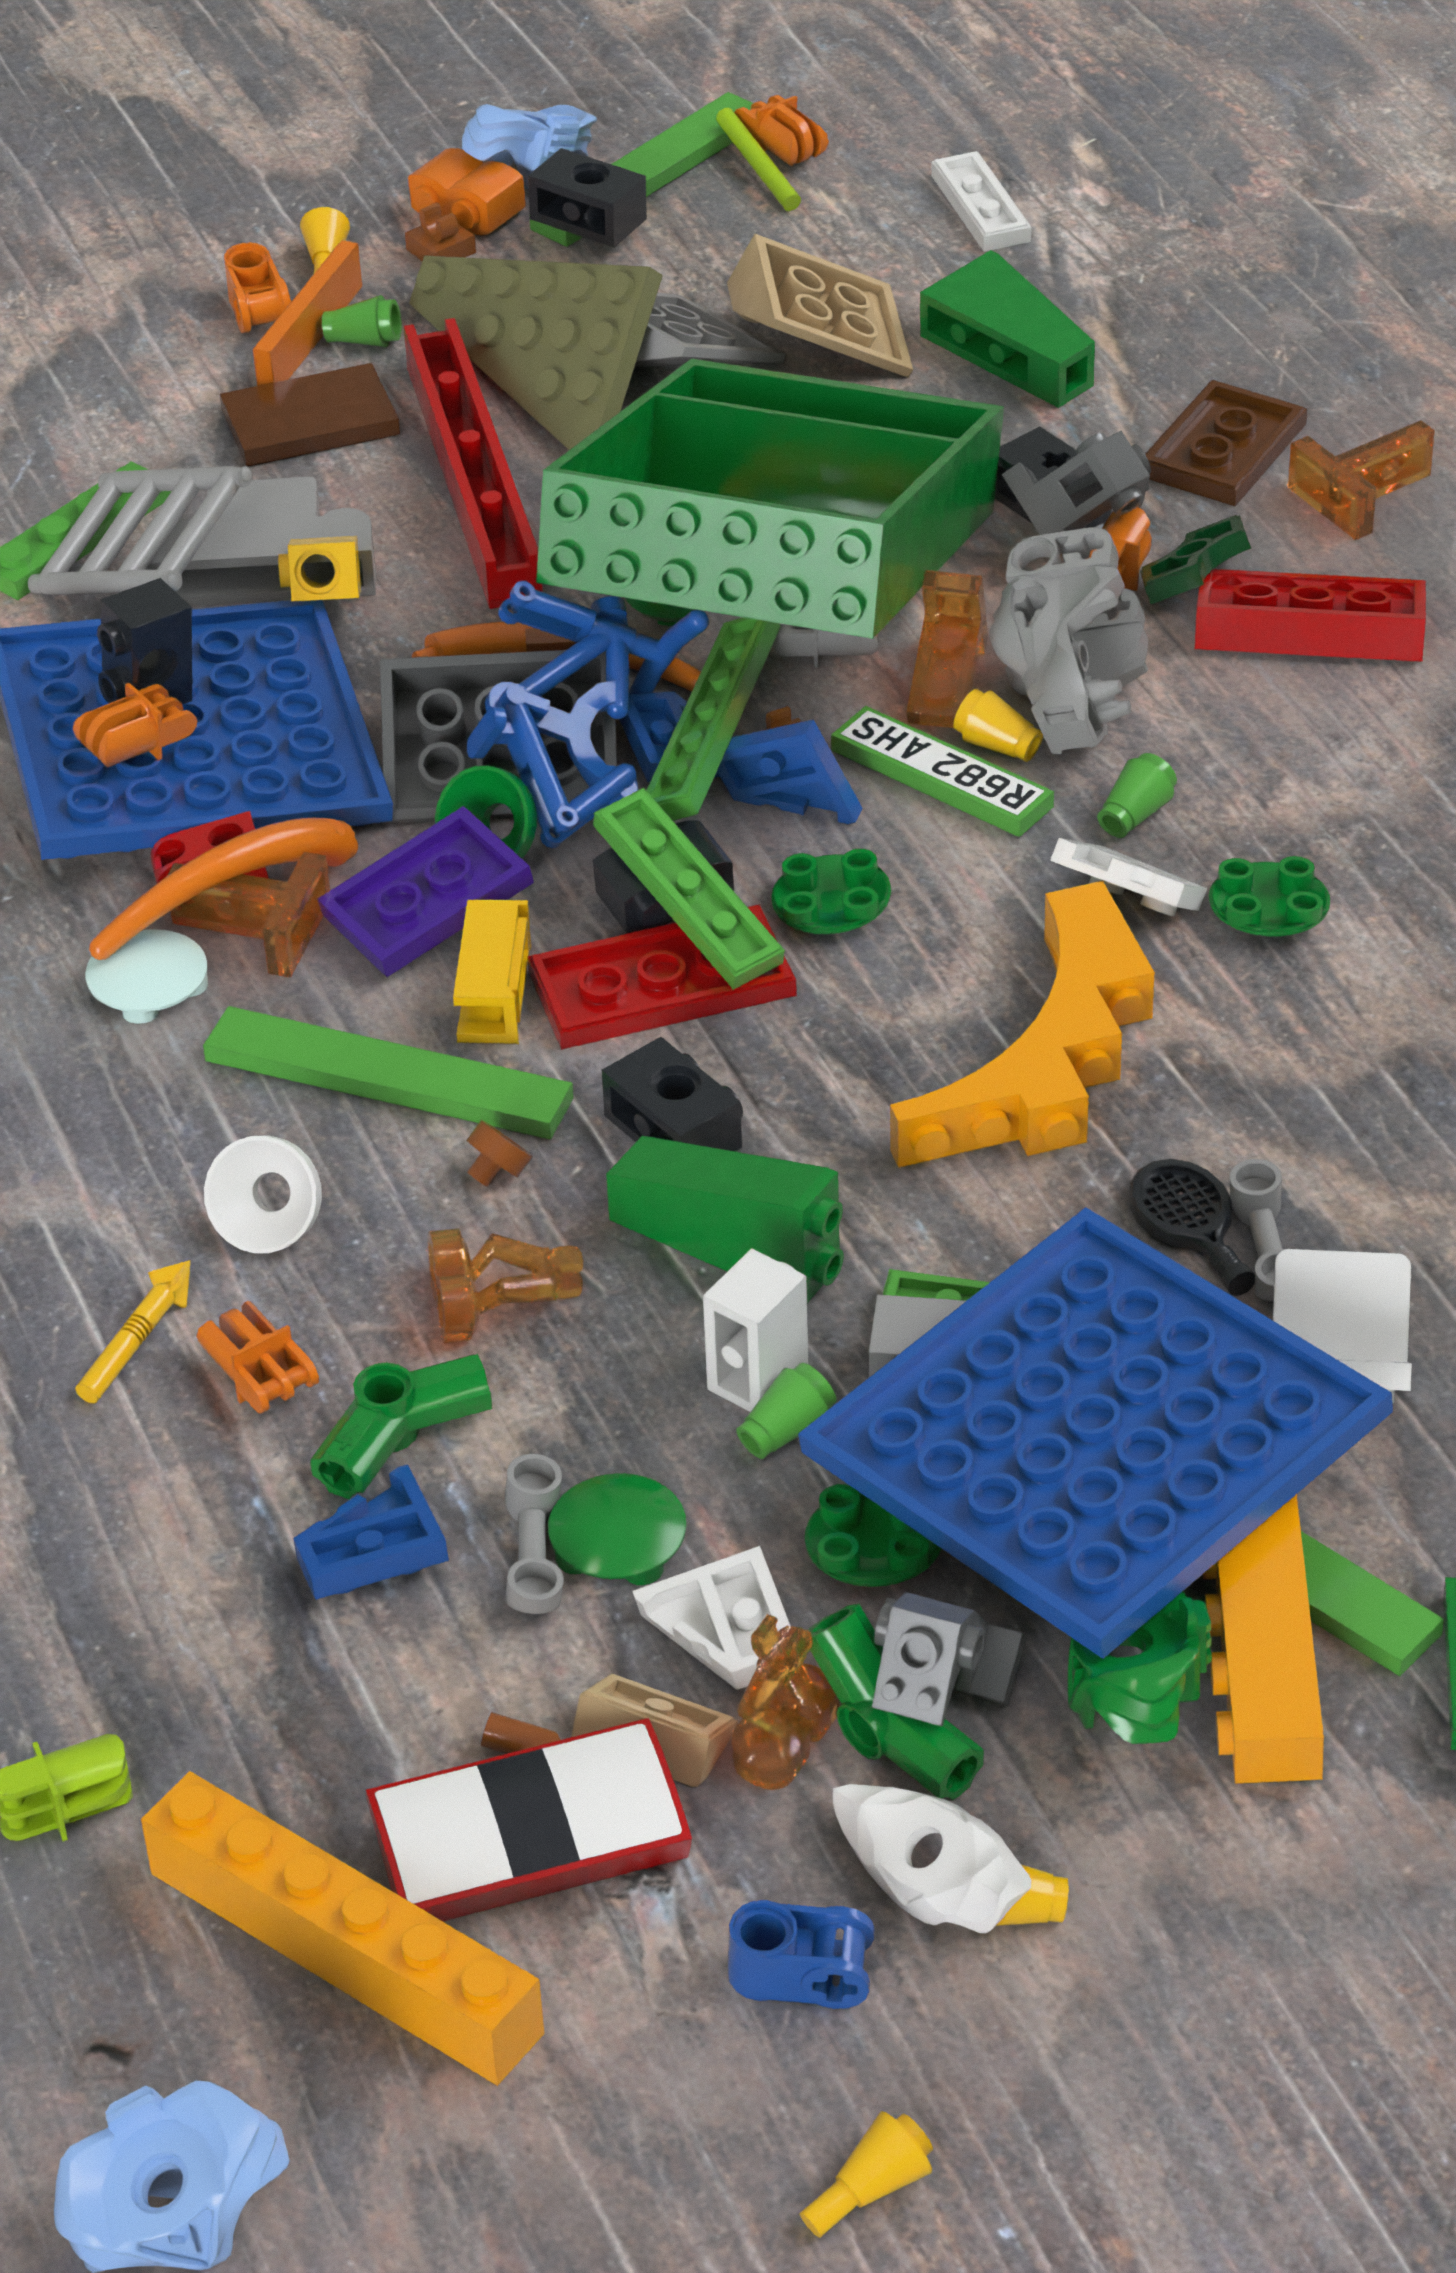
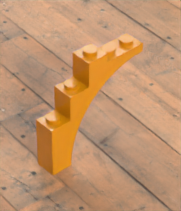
M1103 881L1045 893L1044 940L1054 962L1056 978L1048 999L1036 1019L1020 1038L998 1057L970 1075L925 1095L890 1105V1151L898 1168L1016 1140L1020 1141L1027 1156L1087 1143L1089 1095L1085 1088L1120 1080L1122 1032L1119 1026L1153 1019L1155 972Z

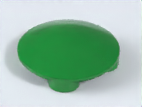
M853 849L844 855L832 854L818 857L806 853H798L787 857L783 861V875L773 887L771 901L776 915L788 926L807 933L836 934L857 929L877 918L890 901L891 885L885 872L878 867L876 855L870 850Z
M1290 856L1282 859L1280 862L1252 863L1241 858H1231L1219 865L1218 878L1213 882L1209 890V904L1212 911L1221 921L1237 930L1260 936H1287L1307 931L1318 925L1329 912L1330 895L1325 885L1314 876L1315 866L1313 862L1306 858Z
M605 1474L578 1483L559 1498L550 1513L548 1533L550 1543L555 1551V1561L558 1567L565 1573L574 1575L583 1573L602 1579H626L635 1585H647L654 1583L662 1576L664 1564L675 1555L682 1545L686 1533V1515L677 1496L661 1483L635 1474Z
M846 1484L832 1485L820 1493L819 1508L812 1514L805 1529V1546L813 1563L830 1577L857 1586H888L910 1580L928 1569L942 1550V1548Z

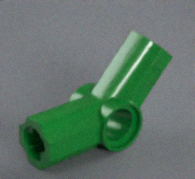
M473 1354L410 1372L399 1364L387 1362L364 1368L356 1376L353 1383L355 1399L310 1459L312 1476L319 1479L326 1486L329 1493L350 1500L353 1494L364 1493L392 1452L403 1450L416 1440L419 1429L491 1410V1392L479 1355Z
M860 1604L847 1605L839 1611L825 1616L811 1626L803 1640L842 1704L838 1707L836 1715L841 1731L850 1745L867 1759L877 1760L885 1755L919 1782L923 1788L925 1787L938 1798L948 1797L953 1801L968 1790L977 1772L984 1765L983 1748L946 1719H944L943 1726L941 1727L872 1708L883 1646L875 1644V1630Z

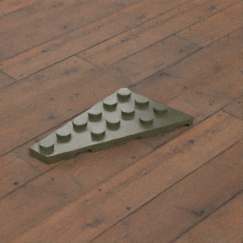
M424 256L409 304L439 331L445 330L444 319L455 318L469 359L570 450L621 411L663 275L648 266Z

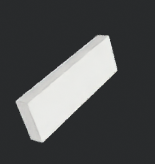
M975 151L932 161V178L984 252L1031 242L1030 224L979 152Z

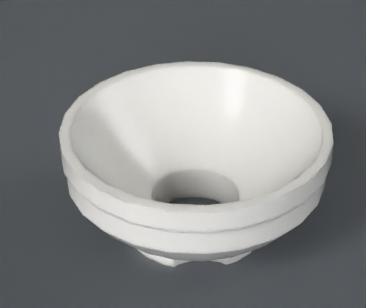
M269 1135L250 1136L237 1140L225 1147L214 1159L207 1172L204 1185V1203L208 1217L216 1231L228 1243L251 1253H272L286 1249L298 1242L312 1228L318 1217L322 1201L321 1182L311 1159L293 1143ZM269 1172L282 1175L290 1187V1199L281 1210L267 1208L261 1202L258 1195L259 1182Z

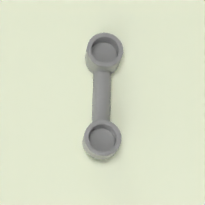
M1249 1159L1238 1163L1230 1172L1232 1210L1241 1222L1250 1226L1259 1259L1255 1264V1295L1262 1300L1273 1302L1275 1259L1279 1252L1285 1250L1282 1248L1275 1219L1281 1209L1282 1174L1275 1164L1267 1160Z
M525 1454L515 1458L509 1464L504 1494L506 1508L511 1517L518 1522V1561L508 1571L505 1602L511 1608L529 1614H543L559 1608L564 1582L560 1568L546 1559V1522L549 1520L554 1505L559 1500L562 1472L554 1460L540 1454Z

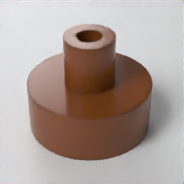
M482 1119L466 1140L481 1152L467 1173L486 1187L489 1186L501 1168L518 1178L533 1158L524 1148Z

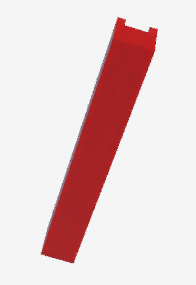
M455 318L444 319V331L417 335L414 324L405 325L404 337L407 370L489 609L499 608L503 601L509 599L512 588L519 581H527L535 590L543 592L542 584L536 583L538 547Z

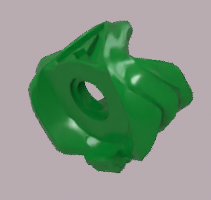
M1182 1591L1119 1645L1133 1646L1144 1651L1138 1655L1113 1657L1108 1654L1102 1659L1071 1637L1067 1673L1069 1709L1078 1713L1084 1729H1093L1095 1711H1097L1116 1734L1131 1744L1161 1743L1175 1738L1178 1733L1180 1718L1179 1703L1194 1702L1199 1699L1200 1673H1207V1664L1212 1661L1210 1646H1212L1210 1635L1211 1620L1205 1602L1192 1600L1191 1597L1186 1598L1185 1593Z

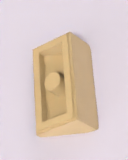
M611 1674L580 1694L571 1737L649 1718L663 1750L673 1780L691 1787H698L707 1778L736 1731L738 1721L724 1713Z

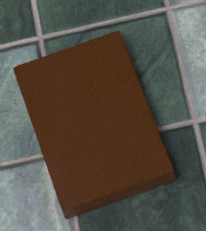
M372 363L220 394L222 412L246 466L400 434L399 418Z
M1211 380L1145 453L1151 467L1149 480L1236 506L1306 425L1307 408Z

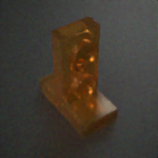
M1420 420L1337 456H1334L1311 437L1306 436L1291 443L1288 488L1354 540L1360 539L1373 533L1376 498L1431 475L1435 430Z
M925 570L922 586L925 615L906 711L907 721L909 724L954 728L953 723L956 713L965 697L972 691L978 654L985 655L988 628L983 578L981 575Z
M303 852L287 882L243 874L224 881L171 910L172 924L264 939L268 974L291 978L323 918L317 899L330 891L326 855ZM174 863L167 876L184 865Z

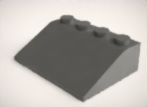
M566 650L380 659L383 776L393 802L392 821L385 822V825L435 822L437 803L443 789L453 777L473 766H493L509 771L519 777L506 744H493L483 759H471L467 753L468 738L485 715L486 696L496 684L501 682L519 684ZM606 651L541 697L550 700V706L570 713L577 699L597 683L606 682ZM601 712L595 715L591 723L590 739L596 753L605 764L617 766L616 719L611 718L607 712ZM540 733L569 803L588 789L589 786L574 765L566 742ZM505 804L495 808L490 819L514 818L511 810Z

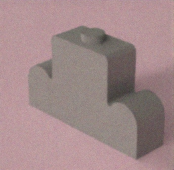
M314 477L252 480L249 486L238 489L181 574L182 586L175 592L190 606L291 600V588L280 587L278 554L288 553L287 545L290 539L357 536L361 582L360 596L376 595V564L370 517L363 511L354 508L335 509L320 516L317 481ZM180 518L149 564L150 570L158 569L190 522V518ZM316 554L304 561V572L314 582H327L335 574L334 565L326 556Z

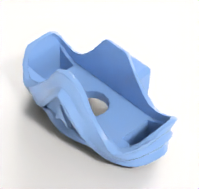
M483 104L476 109V114L466 124L462 136V148L467 154L480 161H497L509 166L514 161L518 172L523 175L524 188L528 189V175L560 148L588 156L586 148L592 141L590 128L597 121V118L588 112L570 105H556L537 112L501 109L493 105Z
M196 2080L176 2090L166 2098H163L153 2088L144 2086L111 2103L105 2112L108 2128L71 2145L60 2159L55 2187V2226L57 2231L69 2240L72 2249L84 2261L85 2267L91 2273L138 2266L176 2267L199 2271L209 2269L225 2261L231 2255L236 2223L249 2198L287 2168L290 2160L282 2129L275 2121L268 2119L262 2112L252 2108L232 2092L212 2082ZM148 2196L172 2198L174 2200L166 2206L155 2208L150 2207Z

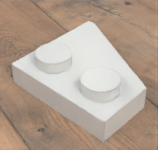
M1059 838L1050 860L1090 875L1089 883L1103 881L1110 892L1123 895L1126 888L1142 894L1143 897L1140 904L1170 916H1175L1177 908L1199 911L1207 888L1107 847Z
M760 1546L632 1591L643 1618L736 1690L804 1666L799 1647Z

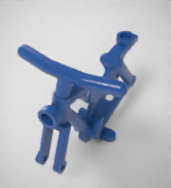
M519 581L512 588L510 598L503 601L498 609V615L503 622L507 624L518 622L576 642L572 647L521 683L501 682L496 684L486 696L485 715L467 741V753L471 759H483L493 744H506L520 779L528 787L534 798L537 821L541 828L540 840L546 847H559L566 838L593 819L595 812L639 790L636 770L633 766L626 763L618 766L606 765L598 756L590 739L591 723L595 715L601 712H607L613 719H622L628 714L629 694L653 693L662 674L683 646L707 629L709 617L704 611H691L670 627L659 640L636 632V628L628 626L625 601L618 596L600 598L591 604L590 609L535 590L527 581ZM606 651V682L597 683L577 699L570 713L550 706L551 701L541 697ZM629 654L645 659L630 689ZM540 733L566 742L574 765L589 786L588 789L569 803Z

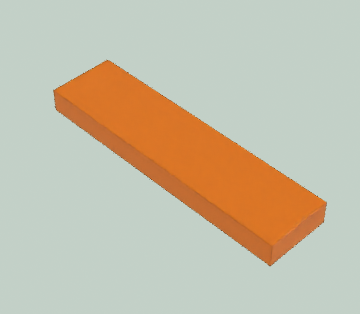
M342 240L253 348L257 386L289 380L324 336L322 330L323 312L348 306L362 288L358 243Z

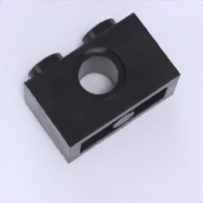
M560 148L528 175L529 213L531 220L615 248L647 219L645 175Z
M161 578L100 599L101 625L98 626L97 637L102 648V672L98 676V683L104 699L111 703L126 697L125 684L130 683L137 690L159 684L168 691L169 697L176 698L182 705L191 702L192 607Z
M659 1037L601 1070L604 1116L633 1141L637 1142L641 1136L735 1152L742 1148L741 1118L743 1117V1108L738 1096L731 1088L725 1085L721 1086L700 1069L697 1062L689 1054H682L664 1038Z

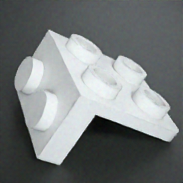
M1285 1249L1279 1252L1275 1259L1273 1321L1392 1392V1403H1394L1395 1390L1411 1391L1412 1363L1407 1362L1411 1263L1409 1259L1402 1254L1301 1249Z

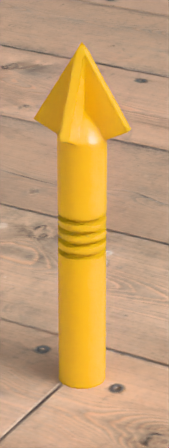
M190 1260L148 1272L153 1287L75 1387L78 1396L84 1401L93 1404L98 1402L172 1304L186 1308Z

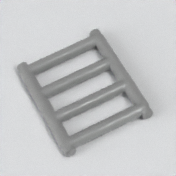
M219 466L102 473L98 479L99 489L41 573L33 574L29 577L28 588L30 592L45 595L119 593L159 578L166 582L174 591L179 590L183 582L181 574L238 489L250 485L252 481L251 470L246 466ZM211 489L158 569L146 570L199 490ZM161 491H172L118 571H107ZM132 493L80 571L68 572L121 494Z

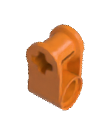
M251 242L232 246L224 254L229 303L233 308L241 333L251 331L252 326L276 321L291 303L286 282L280 277L269 254V250L265 246Z

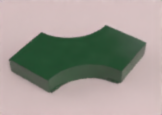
M1234 515L1186 533L1185 540L1175 550L1154 562L1142 566L1140 573L1150 604L1204 585V579L1215 567L1229 558L1251 549L1240 515Z

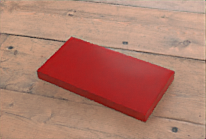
M760 904L749 906V910L777 941ZM677 923L527 956L529 975L561 1050L797 996L796 978L785 956L783 964L733 990Z

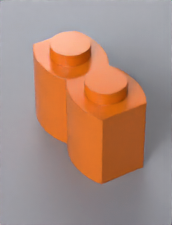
M445 149L408 176L411 207L419 213L420 209L437 202L441 206V216L453 213L456 215L458 224L475 235L490 234L526 207L524 180L521 173L501 162H482L470 156L462 149Z

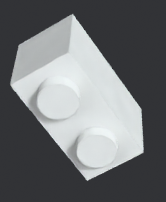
M751 1248L703 1295L707 1390L749 1412L755 1407L782 1369H794L802 1362L808 1364L806 1275L796 1271L784 1262H778Z

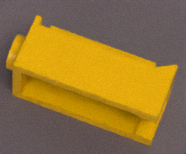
M467 900L453 992L454 1006H461L456 1033L457 1043L519 1044L517 1022H520L528 966L527 956H529V951L532 947L528 900Z

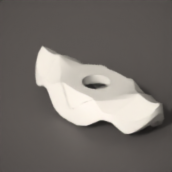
M848 1784L833 1788V1806L836 1817L860 1862L882 1890L898 1906L920 1921L931 1925L949 1922L978 1933H988L1031 1888L1030 1876L1007 1847L1001 1836L982 1820L970 1815L958 1805L942 1798L894 1787ZM940 1833L943 1845L937 1859L924 1868H913L911 1857L916 1844L928 1834Z

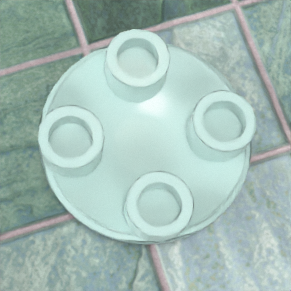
M142 930L106 960H97L91 956L85 972L86 983L92 995L101 1003L121 1010L125 1020L136 1024L154 1020L160 1010L175 1006L188 997L200 995L208 987L207 960L202 948L191 938L168 930Z

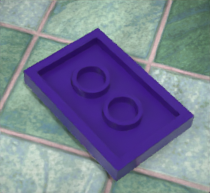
M462 806L317 900L322 915L386 977H389L462 930L467 900H508L533 884L534 880L530 866L468 809Z

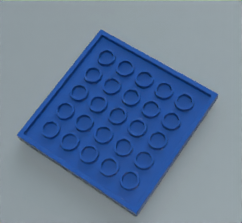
M291 600L192 610V701L183 704V710H188L197 717V727L190 736L162 747L161 760H157L148 751L111 767H106L75 737L73 731L74 722L78 717L88 711L109 704L104 699L98 683V676L102 672V648L98 641L97 629L101 625V619L0 628V701L41 860L69 859L82 855L118 851L131 852L137 849L153 848L155 843L169 834L246 811L251 812L255 829L277 822L300 818L335 819L344 821L350 826H365L371 823L392 821L393 802L323 600L292 602Z
M1085 1207L798 1433L801 1452L1104 1659L1393 1412L1392 1392Z

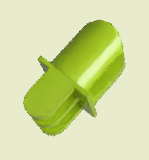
M104 1734L45 1755L42 1754L38 1742H33L32 1746L35 1757L0 1769L1 1833L9 1840L19 1841L58 1829L62 1841L68 1840L66 1824L129 1803L133 1798L123 1741L115 1734Z

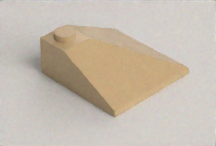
M754 234L727 282L734 312H737L738 315L749 322L762 323L784 333L909 378L913 367L890 284Z

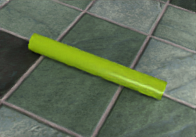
M731 108L720 110L716 116V121L782 207L786 211L796 209L801 203V197L734 111Z

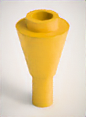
M330 207L314 208L305 213L300 221V229L311 261L314 264V273L342 240L346 241L349 234L350 222L346 215L337 209Z
M880 2111L836 2175V2182L800 2212L801 2219L814 2235L821 2238L856 2206L861 2208L931 2174L932 2167L927 2155L933 2151V2146L929 2138L908 2115L903 2113L895 2119L890 2114Z

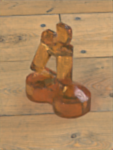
M459 1228L428 1231V1268L444 1344L470 1341L478 1327L480 1315L502 1304L557 1301V1299L575 1298L582 1293L583 1281L579 1272L584 1267L582 1252L576 1246H559L550 1250L548 1246L540 1247L491 1233L471 1260L468 1245ZM493 1259L530 1272V1274L500 1278L477 1292L474 1284Z
M766 1614L751 1635V1646L759 1659L757 1660L754 1674L737 1708L738 1715L743 1719L732 1733V1763L736 1772L746 1781L763 1789L777 1790L788 1786L794 1780L810 1756V1742H818L824 1737L837 1718V1710L841 1703L821 1668L803 1663L813 1644L812 1634L801 1627L788 1625L777 1631V1617Z

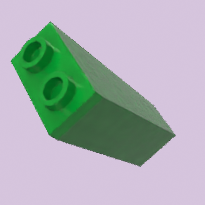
M990 250L920 292V336L1057 408L1094 386L1095 341L998 253Z
M641 1136L606 1173L610 1221L728 1272L752 1248L778 1262H784L796 1271L806 1275L808 1303L823 1285L829 1286L832 1284L841 1270L844 1253L840 1249L839 1224L843 1214V1205L839 1202L838 1172L835 1170L805 1163Z

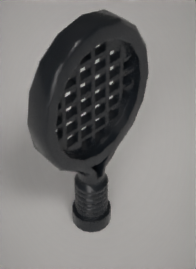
M1177 1159L1153 1161L1137 1170L1130 1182V1209L1136 1222L1153 1238L1170 1246L1205 1253L1209 1257L1210 1264L1222 1278L1223 1285L1231 1295H1243L1252 1289L1255 1284V1274L1248 1265L1241 1262L1232 1248L1225 1245L1223 1241L1232 1221V1201L1224 1184L1209 1170L1192 1162ZM1176 1203L1178 1204V1206H1176V1207H1172V1206H1171V1205L1176 1204ZM1205 1203L1207 1204V1206H1205V1207H1201V1206H1200V1205L1205 1204ZM1211 1211L1214 1213V1214H1211V1215H1207V1214H1206V1213L1211 1212Z

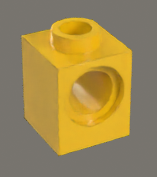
M357 536L290 539L287 545L288 553L278 554L280 587L291 588V602L359 598L361 582ZM319 554L329 558L334 565V576L329 581L323 583L310 580L303 568L304 561L308 557Z

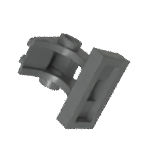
M1122 431L1106 437L1104 433H1098L1089 437L1076 449L1078 455L1040 481L1021 462L1004 472L1002 476L1039 535L1082 529L1111 509H1113L1117 516H1121L1136 507H1142L1145 492L1149 490L1148 482L1151 467L1140 446L1137 444L1131 446ZM1093 472L1103 489L1076 507L1065 488L1082 476Z
M907 1592L898 1600L887 1597L880 1611L874 1636L875 1644L883 1646L872 1708L942 1727L952 1691L1008 1706L1027 1636L1022 1632L988 1624L975 1610Z

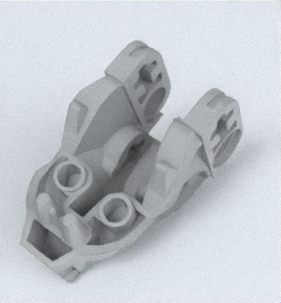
M1099 527L1036 535L1019 542L1011 550L1008 557L1005 577L1008 585L1002 591L1000 606L993 614L995 621L989 630L990 641L996 655L1007 665L1005 669L1012 689L1021 695L1029 697L1033 705L1031 708L1033 715L1052 754H1062L1061 750L1097 746L1103 737L1108 735L1107 723L1131 713V703L1129 700L1118 701L1112 699L1115 698L1116 694L1122 692V687L1148 671L1145 663L1148 637L1144 630L1145 615L1136 594L1124 588L1125 584L1117 569L1119 560L1117 548L1108 531ZM1094 550L1092 552L1091 558H1088V556L1090 555V551ZM1040 557L1050 558L1047 564L1040 569L1034 571L1024 570L1034 559ZM1123 610L1119 613L1118 619L1111 620L1115 618L1117 611Z

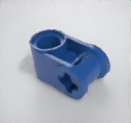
M769 1900L749 1902L742 1905L733 1914L729 1924V1982L739 1994L756 2001L777 2000L810 2003L832 2009H845L857 2006L866 2000L870 1988L869 1976L864 1970L865 1951L871 1947L874 1940L875 1929L873 1921L859 1910L845 1906H829L825 1908L780 1904ZM841 1928L844 1931L843 1940H836V1931ZM833 1975L840 1976V1984L838 1986H834L832 1983Z

